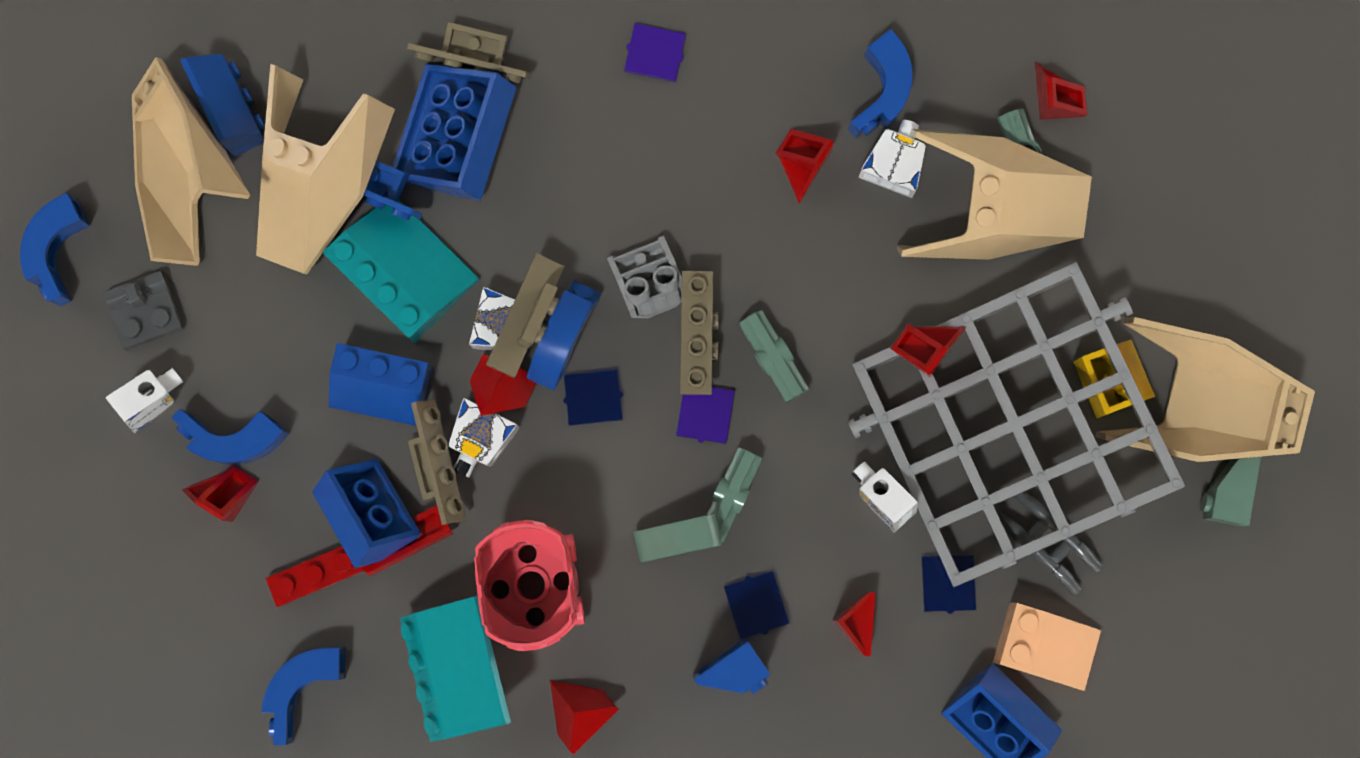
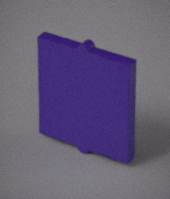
M634 23L630 44L626 46L628 55L624 72L676 82L679 64L684 60L682 51L686 34Z
M712 385V395H683L676 436L698 439L699 443L710 441L726 444L735 391L715 388Z

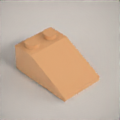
M1009 603L993 663L1085 691L1101 630L1026 605Z

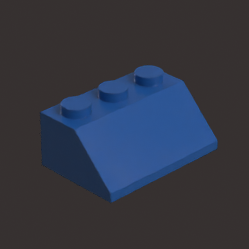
M223 54L185 57L181 59L180 62L218 141L235 157L264 143L263 131H265V122L259 113L254 114L250 106L255 102L248 88H242L238 81L242 75L234 61L228 62Z
M337 343L329 374L328 407L416 426L411 403L426 401L433 367L428 362Z
M378 459L326 470L312 491L355 569L384 560L421 535Z
M743 639L693 674V678L696 684L700 686L743 694L750 690L754 694L768 684L765 678L771 674L749 642Z
M993 663L975 676L941 713L986 758H1043L1051 752L1062 732V729Z

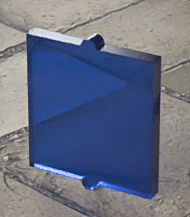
M618 370L564 375L566 397L563 399V402L567 404L569 426L623 420L620 399L623 397V393L619 390Z
M973 555L952 556L959 573L974 567ZM940 556L921 557L924 612L946 611L948 614H952L954 611L976 610L975 578L953 587Z
M773 571L753 578L746 576L743 581L724 586L740 639L759 633L766 635L768 630L790 624Z

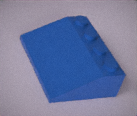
M426 64L392 167L409 174L407 183L456 197L481 201L517 87L498 73Z

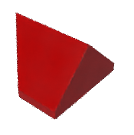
M1035 62L1040 120L1087 116L1085 86L1068 82Z
M790 129L775 154L779 157L800 204L830 156L834 142L831 139Z
M908 324L890 349L930 377L966 327H913Z
M483 354L469 381L480 415L484 416L522 407L525 408L537 383L527 379L528 373L520 367L515 378H512L486 366L489 355Z
M232 465L222 473L181 490L196 505L218 519L233 522L255 489L258 480Z
M865 592L832 620L863 656H871L875 607L874 592Z
M550 680L557 735L574 755L619 709L603 690Z

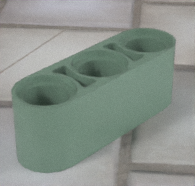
M716 514L633 532L639 563L722 546Z

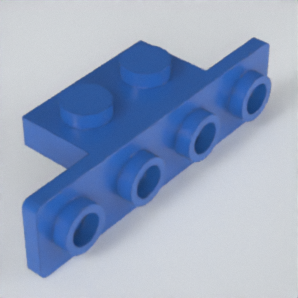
M376 161L364 196L367 197L365 203L379 209H383L384 205L393 207L391 214L408 221L411 215L421 219L423 214L398 203L409 174Z

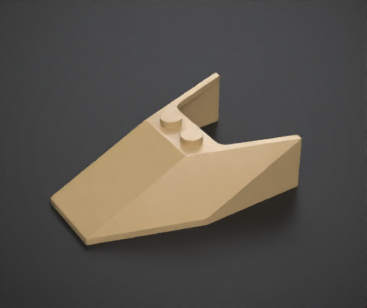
M155 57L132 93L136 193L150 260L198 266L200 258L197 205L202 193L248 199L250 194L223 145L218 141L213 129L163 59Z
M270 64L256 256L307 275L362 199L395 109L363 93L326 145L319 146L286 135L284 132L303 79L276 65Z
M911 129V136L970 162L974 167L966 232L960 236L919 246L897 245V251L902 257L989 260L1084 238L1092 176L1004 137Z
M1137 317L1124 318V325L1176 357L1177 366L1164 419L1159 425H1156L1170 456L1196 462L1300 453L1315 394L1314 390L1228 338ZM1142 427L1097 431L1096 438L1112 441ZM1147 438L1129 445L1153 451Z

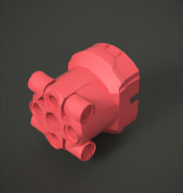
M521 520L501 524L475 547L476 557L474 562L479 610L482 625L485 626V633L488 637L506 645L507 648L517 651L537 650L560 641L574 626L585 624L582 597H577L579 578L576 567L573 562H577L573 534L564 535L543 522ZM527 545L533 546L537 552L535 560L531 563L523 562L520 556L522 548ZM532 571L539 573L545 582L543 594L536 599L525 597L520 589L522 577ZM561 572H567L569 576V586L566 590L558 589L555 584V578ZM501 580L505 581L509 586V593L503 599L497 598L493 592L494 585ZM533 608H540L544 612V621L539 626L529 622L528 614Z

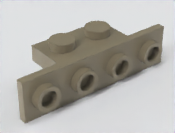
M448 22L442 51L408 43L407 49L416 52L414 58L432 62L433 57L445 59L444 65L462 68V65L466 64L474 66L473 70L495 71L503 73V78L516 83H520L521 78L530 79V73L502 66L508 37Z
M538 253L535 254L486 366L515 378L527 349L534 342L539 344L544 335L546 326H543L542 323L546 314L551 316L556 308L559 299L554 296L558 289L556 284L564 269L563 265Z
M682 271L680 395H712V360H718V342H712V330H718V311H713V271Z
M436 400L413 402L411 406L419 437L409 440L408 444L423 501L436 499L442 525L466 521L464 504L460 497L456 473L452 466L448 443L445 439Z

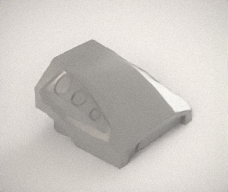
M664 235L658 237L657 241L615 258L613 256L607 258L631 318L648 319L673 309L682 302V277Z

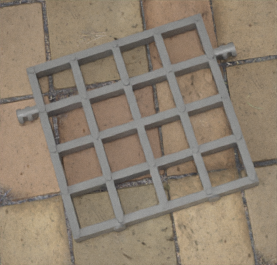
M1077 262L935 326L966 327L965 332L982 366L981 370L941 388L938 387L933 374L929 377L920 371L929 393L886 412L868 371L900 356L889 347L852 364L874 413L869 416L862 414L859 416L860 420L857 421L854 419L849 420L848 424L854 437L858 438L861 437V432H872V427L880 424L911 495L918 502L917 508L953 587L999 567L1005 569L1017 564V560L1119 515L1122 518L1136 512L1135 508L1185 487L1106 324L1107 321L1112 319L1114 322L1121 320V315L1123 314L1126 316L1132 315L1131 306L1124 296L1118 299L1119 303L1114 304V302H1110L1107 304L1106 309L1100 311ZM1071 279L1090 320L1047 339L1028 298ZM1017 304L1036 345L993 364L974 323ZM1096 332L1116 374L1072 392L1053 350ZM1042 356L1061 398L1018 417L998 375ZM988 380L1007 422L963 441L944 399ZM1122 385L1142 428L1098 446L1078 403ZM935 404L954 446L910 465L891 423ZM1067 409L1087 452L1043 471L1023 428ZM1013 433L1033 476L988 495L969 452ZM1147 438L1168 482L1124 501L1104 456ZM959 457L978 500L934 518L916 479V475ZM1092 462L1113 506L1069 525L1048 481ZM1038 486L1058 530L1013 549L993 505ZM984 510L1004 554L959 573L940 529Z

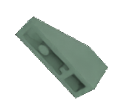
M1261 457L1230 459L1208 488L1207 493H1204L1202 497L1201 511H1204V520L1237 527L1250 525Z

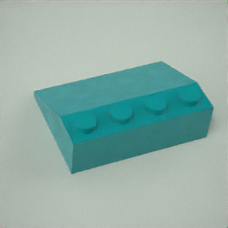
M384 205L383 209L376 207L346 229L322 253L415 344L480 279L418 218L411 215L408 221L391 214L393 207Z
M478 596L400 618L401 635L406 641L409 653L408 664L414 673L417 686L416 696L422 706L425 718L424 729L429 735L430 742L511 723L491 640L485 633V626L482 625Z

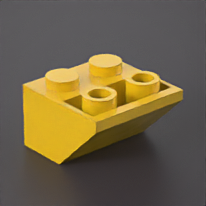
M1132 339L1118 343L1117 346L1143 400L1155 397ZM1104 349L1085 355L1073 362L1083 387L1116 374ZM1122 385L1089 398L1096 419L1132 406Z

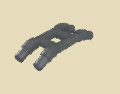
M1026 491L1014 496V498L1024 505L1036 518H1039L1028 532L1001 510L997 512L1005 531L1021 545L1040 538L1048 528L1052 532L1058 530L1047 508ZM1075 535L1062 540L1051 554L1044 548L1032 553L1072 595L1080 593L1082 586L1062 564H1059L1071 550L1094 573L1100 571L1103 567V564L1091 549Z

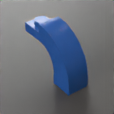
M892 29L867 47L864 57L880 76L882 95L874 104L850 122L848 130L855 138L862 133L865 136L869 135L880 125L878 121L886 129L889 128L902 112L909 97L912 86V65L906 48Z
M68 193L48 202L33 216L25 229L20 247V262L25 280L38 285L43 298L59 306H63L72 300L57 270L56 259L58 251L67 238L90 226L78 199Z
M573 281L568 291H564L536 348L528 370L527 379L553 391L556 389L566 372L580 333L599 302L601 292L577 281Z
M179 409L172 416V419L179 424L176 430L188 440L194 437L186 447L188 450L199 457L222 464L239 465L259 460L274 451L290 434L268 414L261 411L241 431L228 436L215 435L188 411Z
M325 647L309 650L286 662L275 673L266 689L261 713H274V718H271L269 722V736L271 738L274 737L273 745L293 743L294 706L299 693L305 686L316 680L345 679V647Z

